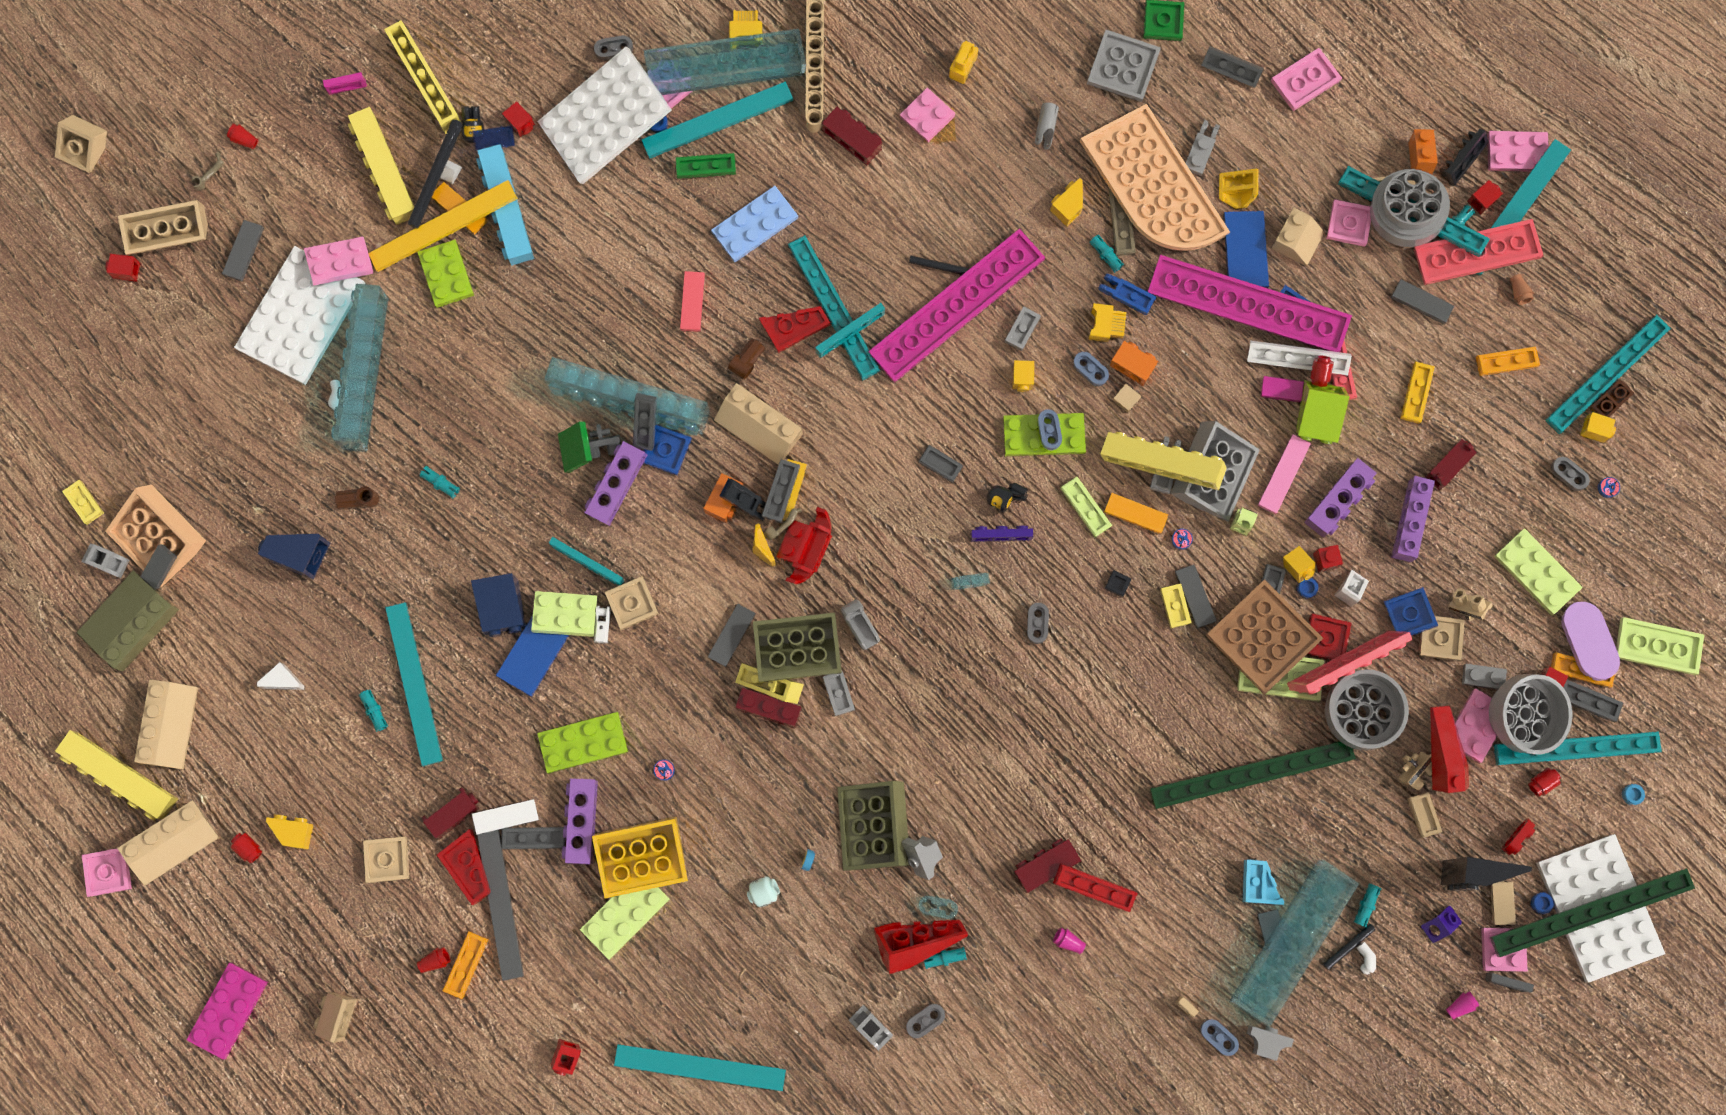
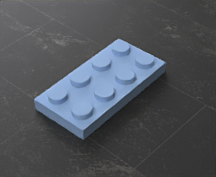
M773 186L714 227L711 232L735 263L797 220L798 215L777 187Z

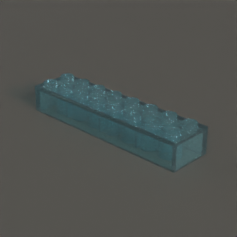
M799 29L644 50L646 73L661 95L805 75L806 69Z
M356 284L355 290H352L351 293L353 306L348 313L350 327L349 329L347 328L345 335L347 340V348L343 350V360L345 362L344 367L340 370L341 387H338L337 390L339 403L334 411L336 424L332 427L331 431L333 440L343 450L367 452L389 299L378 285Z
M554 357L551 358L544 379L551 393L557 396L565 394L571 396L572 400L582 402V400L589 401L590 405L599 408L606 406L615 413L623 411L633 418L635 396L637 393L657 397L655 424H659V422L664 423L673 430L681 428L686 430V433L697 436V434L703 435L710 414L708 403Z
M1317 860L1229 1002L1262 1025L1270 1027L1359 883L1327 861Z

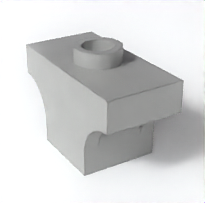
M90 543L81 562L121 578L130 560Z
M922 836L917 841L908 837L903 840L902 845L908 856V863L913 868L915 875L930 880L935 876L934 867L936 863L943 858L937 842L925 836Z
M864 1005L849 1019L851 1024L878 1051L893 1036Z
M1248 1026L1246 1033L1254 1040L1252 1054L1277 1061L1280 1051L1285 1047H1292L1294 1041L1292 1038L1279 1035L1277 1029L1266 1026L1265 1030Z

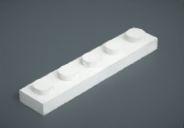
M1250 340L1247 362L1312 370L1313 360L1320 355L1330 357V360L1334 362L1332 373L1348 375L1352 355Z

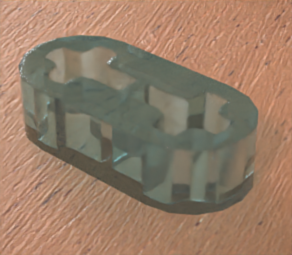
M989 573L951 578L953 590L991 584Z
M925 896L918 903L919 910L929 916L951 919L958 912L957 904L949 899ZM927 899H930L931 904L937 905V909L930 908L929 912H927L925 907L922 906V902L925 903ZM950 903L951 907L954 908V912L946 915V911L939 910L940 906L945 907Z

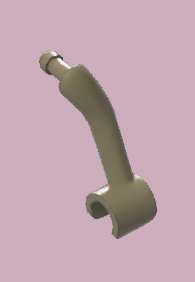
M219 152L215 154L217 162L201 178L198 176L192 177L193 183L200 182L198 185L193 186L195 190L202 191L205 188V182L223 166L224 161L221 160Z
M793 508L787 520L776 530L773 526L769 527L764 532L765 537L769 541L779 537V534L794 522L797 514L802 511L801 508Z

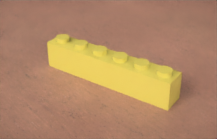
M402 20L384 30L443 132L446 134L452 120L460 121Z
M368 107L348 115L351 122L348 124L352 135L356 134L358 138L355 143L359 151H363L365 157L362 159L366 168H371L373 174L370 175L374 186L378 185L380 189L377 194L381 202H385L388 207L384 209L388 219H393L396 225L408 221L413 212L414 205L373 111Z
M1108 432L1100 453L1104 461L1215 490H1219L1227 469L1220 457H1206L1200 452H1187L1178 446L1167 447L1158 441H1153V443L1147 442L1138 436L1134 438L1127 437L1122 432Z
M69 730L55 750V752L61 755L59 758L67 764L74 763L78 766L76 768L77 771L86 776L88 774L95 777L93 780L95 783L102 787L107 785L111 788L110 792L119 798L125 797L128 799L127 804L135 809L142 808L146 811L144 815L154 821L156 818L164 819L178 800L177 797L78 732Z

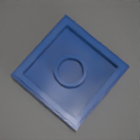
M655 424L654 448L652 451L643 450L647 454L643 464L678 476L692 438Z
M1423 587L1384 601L1395 631L1410 632L1412 636L1438 627Z

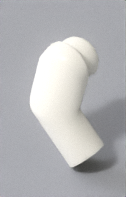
M332 380L330 382L332 392L328 405L332 410L337 411L342 407L341 403L344 395L340 381Z
M1363 941L1356 948L1364 957V964L1361 965L1360 969L1364 974L1368 975L1376 969V955Z

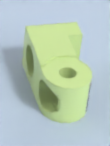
M1243 507L1241 510L1238 509L1230 529L1247 536L1255 523L1258 513Z

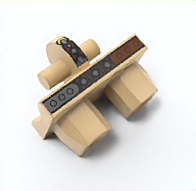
M1458 588L1452 595L1453 600L1448 605L1449 610L1464 614L1467 620L1472 621L1474 618L1483 620L1486 612L1491 609L1492 602L1484 600V596L1478 594L1468 595L1465 590Z
M1420 752L1419 755L1414 753L1412 757L1404 755L1402 760L1405 765L1401 768L1404 772L1398 777V780L1413 789L1420 790L1425 783L1420 776L1423 773L1428 776L1432 775L1431 754L1427 755L1424 752Z

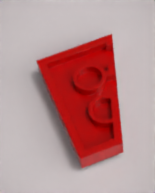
M821 306L797 310V312L788 314L781 313L766 318L765 316L759 318L761 325L778 353L830 326V321Z
M469 829L439 852L437 857L471 905L474 906L489 895L491 891L473 831Z

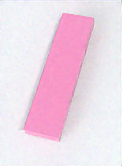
M1295 435L1291 436L1257 506L1275 515L1277 514L1309 449L1310 442Z

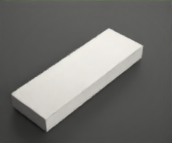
M534 799L472 814L476 835L539 820Z

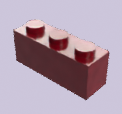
M836 106L822 122V131L866 166L882 150L881 138L876 133L869 132L861 121H855L845 109L841 110Z
M745 688L741 689L736 704V710L794 729H796L802 710L801 706Z
M1061 838L1051 844L1053 848L1046 852L1045 849H1042L1035 853V859L1027 862L1025 859L1015 865L1017 870L1013 871L1025 893H1029L1054 878L1060 863L1072 867L1081 862L1069 839L1063 841Z

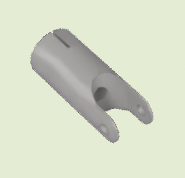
M1053 103L1042 104L1036 130L1035 144L1039 145L1044 136L1045 150L1051 147L1059 106Z

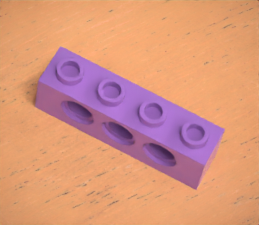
M624 441L616 447L612 463L609 462L605 467L603 480H599L595 486V495L593 498H589L585 505V513L608 526L613 521L647 457L645 452ZM623 460H628V468L620 470V463ZM613 478H618L619 485L611 488L610 481ZM603 496H609L610 498L606 506H602L600 503Z
M1357 458L1304 523L1323 538L1327 534L1332 535L1339 527L1336 523L1340 518L1344 520L1351 512L1348 508L1352 503L1356 505L1361 500L1363 495L1360 493L1364 488L1368 490L1375 482L1373 477L1377 473ZM1350 480H1355L1358 483V488L1352 487ZM1338 495L1344 496L1346 503H1341L1338 500ZM1326 510L1333 512V519L1326 516Z
M1414 476L1408 481L1392 558L1407 562H1413L1418 558L1435 481Z
M570 778V783L566 785V796H569V804L565 805V817H568L567 825H564L563 829L566 846L562 848V859H565L567 864L593 865L594 844L592 836L595 833L598 781L595 779ZM579 795L586 797V802L583 806L576 805V798ZM578 816H583L585 820L584 825L581 827H576L574 824V820ZM576 837H581L583 845L576 849L573 846V841Z

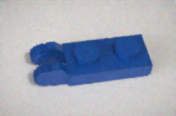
M1106 274L1104 279L1110 284L1116 285V289L1114 290L1104 284H1100L1098 289L1102 293L1112 296L1111 298L1147 316L1156 296L1122 278L1119 279Z

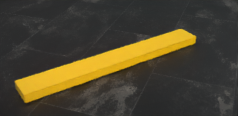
M507 180L368 254L376 271L380 272L518 198L511 183Z

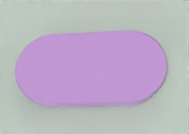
M1576 602L1570 605L1565 610L1561 622L1580 671L1585 676H1589L1596 681L1609 679L1618 671L1620 658L1602 613L1596 606L1588 602Z

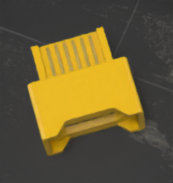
M733 10V21H729L730 47H735L738 43H754L758 47L763 46L762 21H758V10Z
M967 41L962 43L950 67V79L962 84L965 83L978 56V48L974 44Z
M1093 303L1091 313L1095 317L1094 328L1091 330L1088 340L1108 342L1110 337L1123 339L1127 312L1113 311V305Z

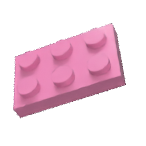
M1318 48L1272 77L1271 82L1292 111H1295L1340 82L1342 77L1321 49Z
M1489 131L1487 133L1488 171L1531 172L1548 149V132Z
M364 237L304 248L313 286L373 274Z
M1475 688L1455 720V724L1465 755L1478 763H1482L1497 734L1492 729L1489 721V705L1492 698Z

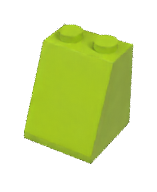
M1304 380L1302 401L1296 432L1301 439L1312 441V438L1319 439L1320 442L1325 444L1338 443L1350 397L1344 387L1330 384L1326 387H1320L1311 384V381Z

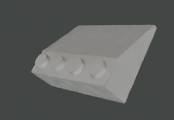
M1216 421L1201 422L1188 452L1197 451L1202 453L1203 456H1217L1224 461L1227 469L1219 490L1176 480L1171 494L1189 505L1229 521L1260 449Z

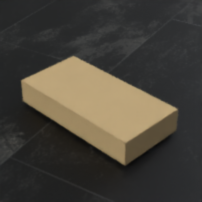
M1429 792L1407 798L1420 837L1425 838L1441 833L1442 829Z
M1513 882L1491 884L1493 925H1516Z

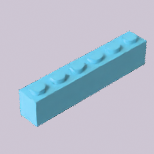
M501 144L477 150L479 158H476L479 170L483 169L484 176H481L484 187L491 189L508 180L514 190ZM518 200L492 212L494 223H498L500 228L496 230L499 241L504 242L505 248H502L504 259H508L511 265L533 260L534 256Z

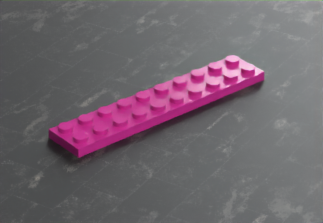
M1019 228L869 351V354L895 383L1041 264L1046 257Z
M1163 255L1159 257L1148 292L1154 296L1333 352H1340L1352 315Z

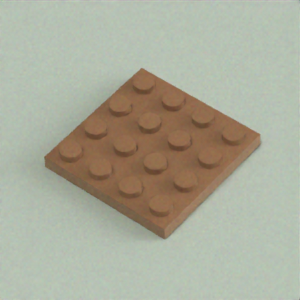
M1265 579L1206 634V637L1264 695L1323 639Z

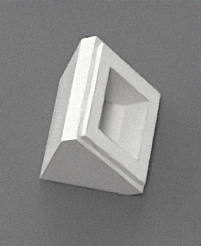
M448 160L441 179L453 184L462 167Z

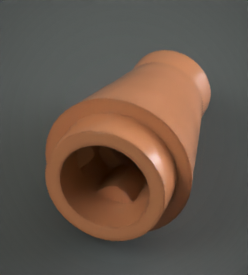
M1517 274L1510 278L1515 302H1518L1519 305L1531 302L1534 299V292L1522 278V275Z

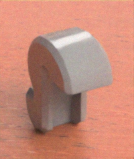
M855 599L841 607V614L862 650H867L880 642V637L865 614L863 605L859 600Z

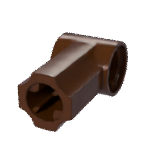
M751 338L739 355L736 354L732 358L727 369L745 380L752 372L755 362L764 352L765 347L758 340Z
M367 486L353 490L336 491L335 503L339 510L357 507L372 508L379 502V494ZM367 493H371L370 500L365 502L364 496Z

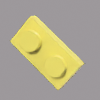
M81 480L76 481L62 491L86 525L104 514Z
M1181 584L1161 588L1160 591L1170 629L1191 624Z

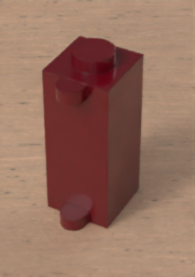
M1463 439L1458 441L1431 469L1425 478L1435 481L1434 486L1440 491L1477 453L1473 445Z
M461 787L459 788L461 792L459 795L429 818L426 815L421 817L423 823L435 839H441L480 809L477 805L479 801L472 792L469 794Z

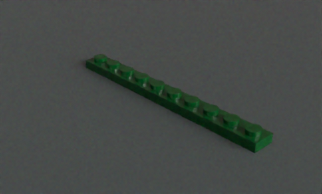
M1336 742L1149 790L1154 808L1159 809L1352 761L1356 757L1353 748L1346 746L1342 742Z
M1685 868L1491 936L1490 939L1497 957H1503L1696 888L1688 869Z

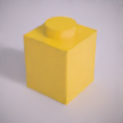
M1014 360L1012 389H1017L1018 392L1032 390L1034 386V361Z
M1592 412L1585 417L1580 436L1604 443L1615 434V419Z
M1300 546L1283 557L1284 568L1298 583L1304 579L1308 580L1314 575L1315 562Z

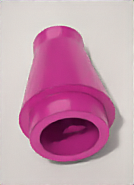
M1060 927L1053 938V943L1057 947L1081 954L1086 946L1085 942L1081 941L1067 928L1063 929Z
M1468 991L1467 993L1463 992L1446 1008V1011L1454 1020L1457 1017L1476 1011V1008L1480 1005L1472 993Z

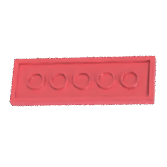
M1533 219L1478 231V233L1490 238L1480 257L1445 239L1415 246L1414 252L1424 285L1542 258L1544 255Z
M1387 631L1288 682L1289 690L1308 694L1317 693L1321 690L1320 687L1336 683L1338 681L1337 678L1355 673V669L1358 667L1369 666L1372 664V660L1388 656L1389 651L1405 647L1406 643L1412 640L1410 632Z

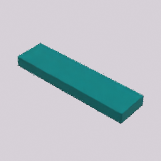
M879 303L816 346L815 351L818 357H824L884 316L885 307L883 304Z
M552 536L549 545L553 549L617 586L623 584V577Z

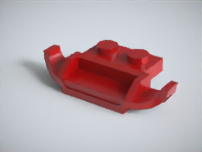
M817 507L815 510L817 514L815 522H810L809 525L794 520L788 527L776 555L781 560L793 563L792 567L795 568L792 575L787 577L785 581L801 584L808 580L814 572L817 573L832 538L831 521L826 509Z

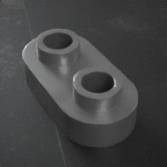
M624 35L600 39L594 45V52L598 59L610 60L621 51L620 48L622 46L628 47L632 52L633 43L629 37ZM604 49L608 50L606 53L601 52Z
M1559 457L1551 464L1552 473L1570 489L1581 491L1589 485V475L1569 458ZM1559 465L1563 467V471L1558 469ZM1575 478L1579 480V484L1574 482Z
M1034 603L1028 610L1027 638L1033 644L1043 643L1048 636L1049 610L1043 603ZM1040 611L1041 617H1036L1034 612ZM1039 631L1041 636L1037 638L1033 635V632Z
M938 1004L928 1005L908 1020L906 1024L908 1034L913 1038H921L944 1021V1009ZM935 1010L938 1012L936 1019L930 1017L931 1011ZM915 1023H919L921 1025V1029L919 1031L913 1030V1025Z

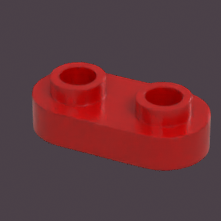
M1525 819L1505 842L1501 850L1507 855L1512 853L1516 855L1522 849L1523 845L1521 843L1525 838L1529 839L1534 834L1535 824L1530 819Z

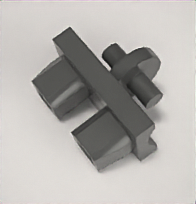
M597 424V431L590 432L591 438H599L589 440L592 459L601 457L599 446L607 445L608 455H614V451L621 441L620 435L603 437V435L611 434L610 428L602 429L601 424Z

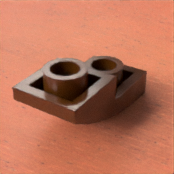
M1619 379L1591 407L1598 414L1610 417L1634 392Z

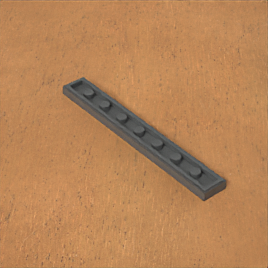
M496 830L479 834L478 841L482 864L491 891L488 895L502 981L524 977L504 855L501 849L500 832Z

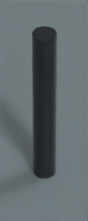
M912 255L909 260L911 264L963 275L969 269Z
M1372 924L1367 925V927L1327 959L1323 966L1327 970L1332 968L1376 930Z

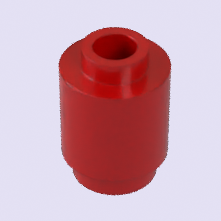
M1320 355L1313 360L1310 375L1311 384L1320 387L1328 385L1334 365L1330 357Z
M1547 767L1534 776L1531 782L1528 783V786L1537 797L1545 796L1561 784V776L1555 769Z
M239 833L231 840L232 846L230 848L244 862L248 861L251 864L263 853L260 850V846L247 833L243 835Z

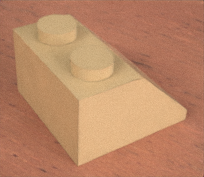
M71 115L58 122L55 157L90 173L105 149L107 131Z
M1293 208L1271 249L1307 267L1325 232L1312 216Z
M329 992L327 996H324L321 1002V1008H323L321 1016L317 1017L314 1024V1029H316L315 1035L333 1043L344 1041L357 999L334 992Z

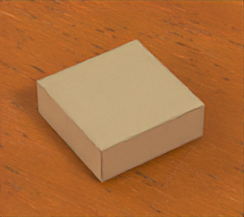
M1125 384L1113 398V401L1126 412H1129L1141 398V395Z
M1180 996L1175 1001L1189 1017H1195L1199 1011L1184 997Z

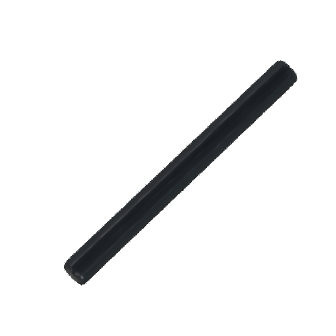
M452 120L410 216L408 225L418 229L463 127L462 122L458 120Z

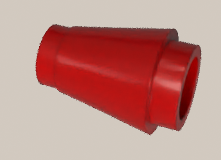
M232 124L227 132V138L230 139V142L254 149L258 144L259 140L240 124Z
M437 947L417 962L419 971L424 973L446 967L450 963L449 953L444 947Z

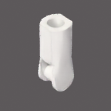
M607 606V608L596 607L594 643H608L610 606ZM599 616H606V622L599 621Z

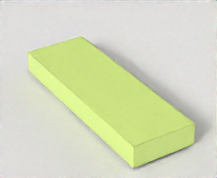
M1078 477L1060 487V490L1094 538L1112 526Z

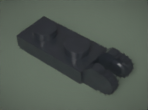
M728 478L720 497L746 514L763 521L762 514L757 512L756 509L758 506L764 509L766 502L737 481Z

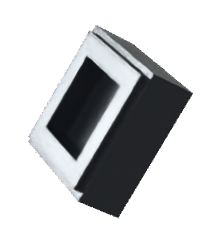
M1113 570L1104 589L1123 598L1132 578Z

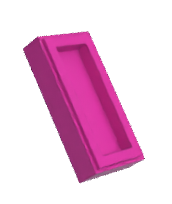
M362 72L323 80L324 88L329 95L367 87L366 79Z
M1264 376L1260 397L1301 402L1304 382Z

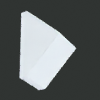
M1351 570L1334 596L1352 607L1360 601L1369 581Z
M280 662L257 682V687L262 689L304 690V685L286 665Z

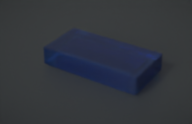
M512 126L472 131L475 151L501 144V147L515 146Z

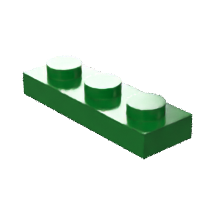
M735 153L676 157L677 179L736 175Z

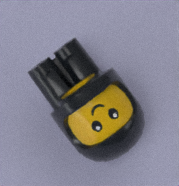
M462 106V137L468 143H478L484 138V123L480 118L479 106H471V108L469 106Z
M1010 483L1008 488L995 485L987 493V503L1000 509V512L1004 514L1012 500L1026 501L1028 488L1017 483Z

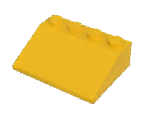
M677 817L594 833L592 836L604 898L688 881Z

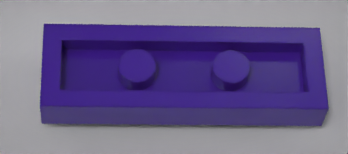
M1024 525L1016 526V529H1008L1007 526L987 529L985 526H979L971 531V542L1028 541L1033 539V528L1028 529V526Z

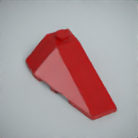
M1450 706L1430 707L1432 790L1445 793L1466 791L1469 788V766Z
M960 920L934 921L932 924H921L920 921H916L914 925H901V922H893L874 928L880 955L889 974L909 969L968 937V932Z

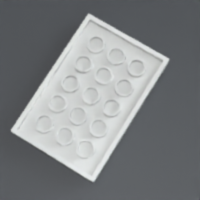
M625 47L537 122L579 183L584 184L672 111V109L630 49Z
M294 246L234 348L306 385L365 282L354 277L313 286L305 252Z
M1615 834L1536 862L1546 889L1553 898L1556 913L1636 886ZM1646 906L1565 934L1585 983L1665 954Z

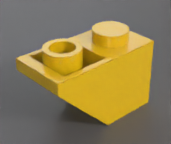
M1081 178L1076 182L1071 181L1066 186V191L1062 195H1056L1051 201L1050 211L1066 227L1081 214L1083 208V180Z
M274 814V818H266V823L283 846L309 849L313 824L307 823V819L295 817L294 821L286 820L287 816Z

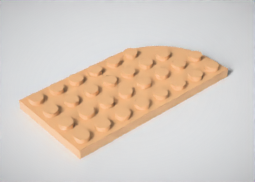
M1147 104L1080 139L1081 145L1132 224L1143 236L1153 243L1173 250H1196L1211 245L1230 233Z

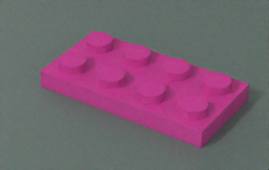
M229 962L190 1032L187 1041L225 1060L268 981Z

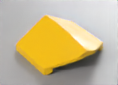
M1256 168L1219 173V199L1234 209L1247 208L1258 196L1259 170Z
M758 523L755 525L753 554L773 567L776 565L775 559Z

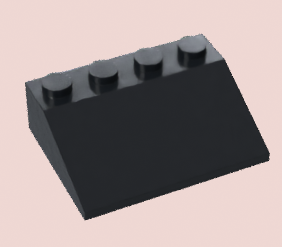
M1472 857L1443 860L1441 886H1447V890L1456 892L1479 890V887L1488 886L1530 872L1532 867Z

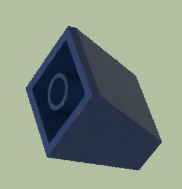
M319 534L266 535L265 540L263 539L258 546V555L273 564L314 580L330 546V542Z
M513 573L471 580L482 632L485 635L497 637L501 635V632L505 631L518 633L521 632L522 628L526 627L519 580Z

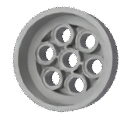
M1417 169L1400 170L1388 175L1377 186L1370 205L1371 222L1378 234L1394 245L1402 247L1420 246L1434 239L1442 230L1450 210L1449 196L1443 184L1433 175ZM1408 180L1415 181L1417 184L1412 185L1408 183ZM1391 189H1395V190H1397L1399 193H1398V194H1393V193H1391L1390 190H1391ZM1426 189L1433 190L1434 194L1427 193ZM1408 199H1415L1417 203H1410ZM1396 208L1399 210V213H1394L1390 209ZM1426 208H1432L1435 212L1430 213ZM1414 217L1417 219V222H1411L1408 218Z
M1359 670L1341 678L1333 685L1325 702V717L1331 732L1340 742L1357 750H1375L1395 741L1403 732L1409 715L1408 701L1400 685L1387 674L1376 670ZM1350 688L1354 689L1357 693L1355 699L1349 696L1348 691ZM1370 690L1377 694L1376 701L1369 697ZM1338 705H1342L1345 708V715L1338 713ZM1359 707H1362V708L1365 709V711H1366V716H1365V717L1359 716V714H1358V708H1359ZM1380 709L1386 712L1385 720L1381 719L1378 715ZM1347 724L1354 726V734L1347 732ZM1368 726H1372L1375 729L1374 736L1368 734Z
M1522 674L1507 680L1493 695L1489 705V721L1501 742L1511 750L1526 754H1545L1555 750L1566 739L1572 724V706L1565 689L1553 678L1545 675Z

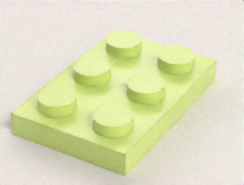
M535 591L531 631L534 633L594 637L597 596Z

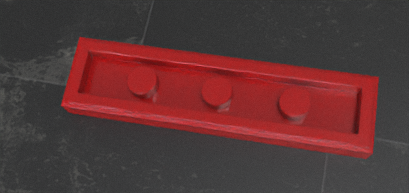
M1060 863L1053 881L1055 885L1127 912L1131 911L1138 894L1136 891Z

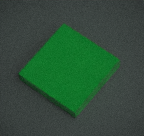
M1146 0L1143 38L1182 41L1185 2Z
M578 422L558 434L564 473H570L592 461L585 422Z

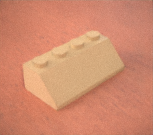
M198 200L118 216L125 255L206 240L208 223L204 205Z
M737 383L724 399L714 419L716 423L778 466L780 460L786 458L803 435L801 427Z
M149 680L135 763L184 770L198 687Z
M192 800L117 849L142 884L146 886L219 839V836L198 804Z

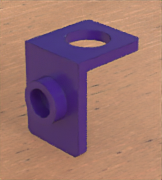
M1448 906L1437 917L1422 924L1421 928L1431 942L1435 943L1454 932L1462 924V921L1453 908ZM1430 925L1437 926L1440 930V935L1431 933Z

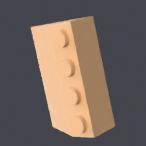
M153 485L135 488L105 531L143 571L158 545L163 544L174 553L177 558L161 587L197 554L206 541Z

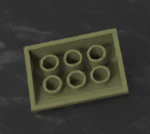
M133 570L77 633L109 665L123 672L179 609Z
M835 613L753 621L759 682L842 673Z
M886 781L837 787L843 871L910 866L908 856L902 845V841L908 837L904 782Z

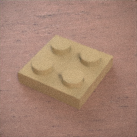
M643 576L605 592L620 630L659 615Z
M1435 616L1438 627L1420 633L1418 656L1461 661L1465 620Z
M407 837L363 841L366 883L409 879Z

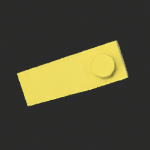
M744 663L741 664L735 682L782 701L798 704L804 684L791 679L759 682L757 668Z

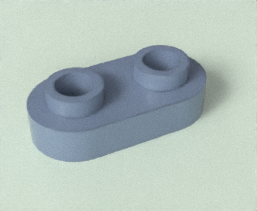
M1080 352L1075 356L1073 361L1075 370L1092 385L1102 386L1107 382L1109 378L1107 368L1090 353ZM1080 361H1085L1087 365L1081 366ZM1094 375H1101V379H1096Z
M1047 409L1042 411L1038 417L1041 443L1047 450H1056L1062 442L1059 418L1056 412ZM1046 418L1050 419V420H1051V423H1050V424H1046V423L1044 422V419H1046ZM1048 438H1053L1055 443H1049Z
M1208 1019L1201 1024L1200 1032L1202 1037L1221 1054L1232 1056L1238 1051L1239 1042L1237 1038L1218 1021ZM1209 1026H1213L1214 1032L1212 1034H1209L1207 1032V1028ZM1228 1040L1230 1047L1225 1049L1223 1043Z

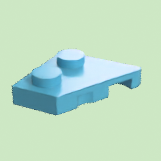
M1244 860L1243 902L1284 905V900L1279 896L1276 889L1277 884L1271 876V870L1267 861Z

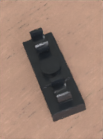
M1479 129L1476 133L1470 131L1468 135L1471 140H1462L1464 148L1458 152L1454 162L1447 160L1445 163L1448 169L1440 168L1441 175L1447 177L1450 185L1455 186L1487 146L1488 139L1485 130Z

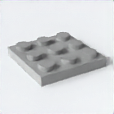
M1105 30L1087 84L1142 102L1161 47Z

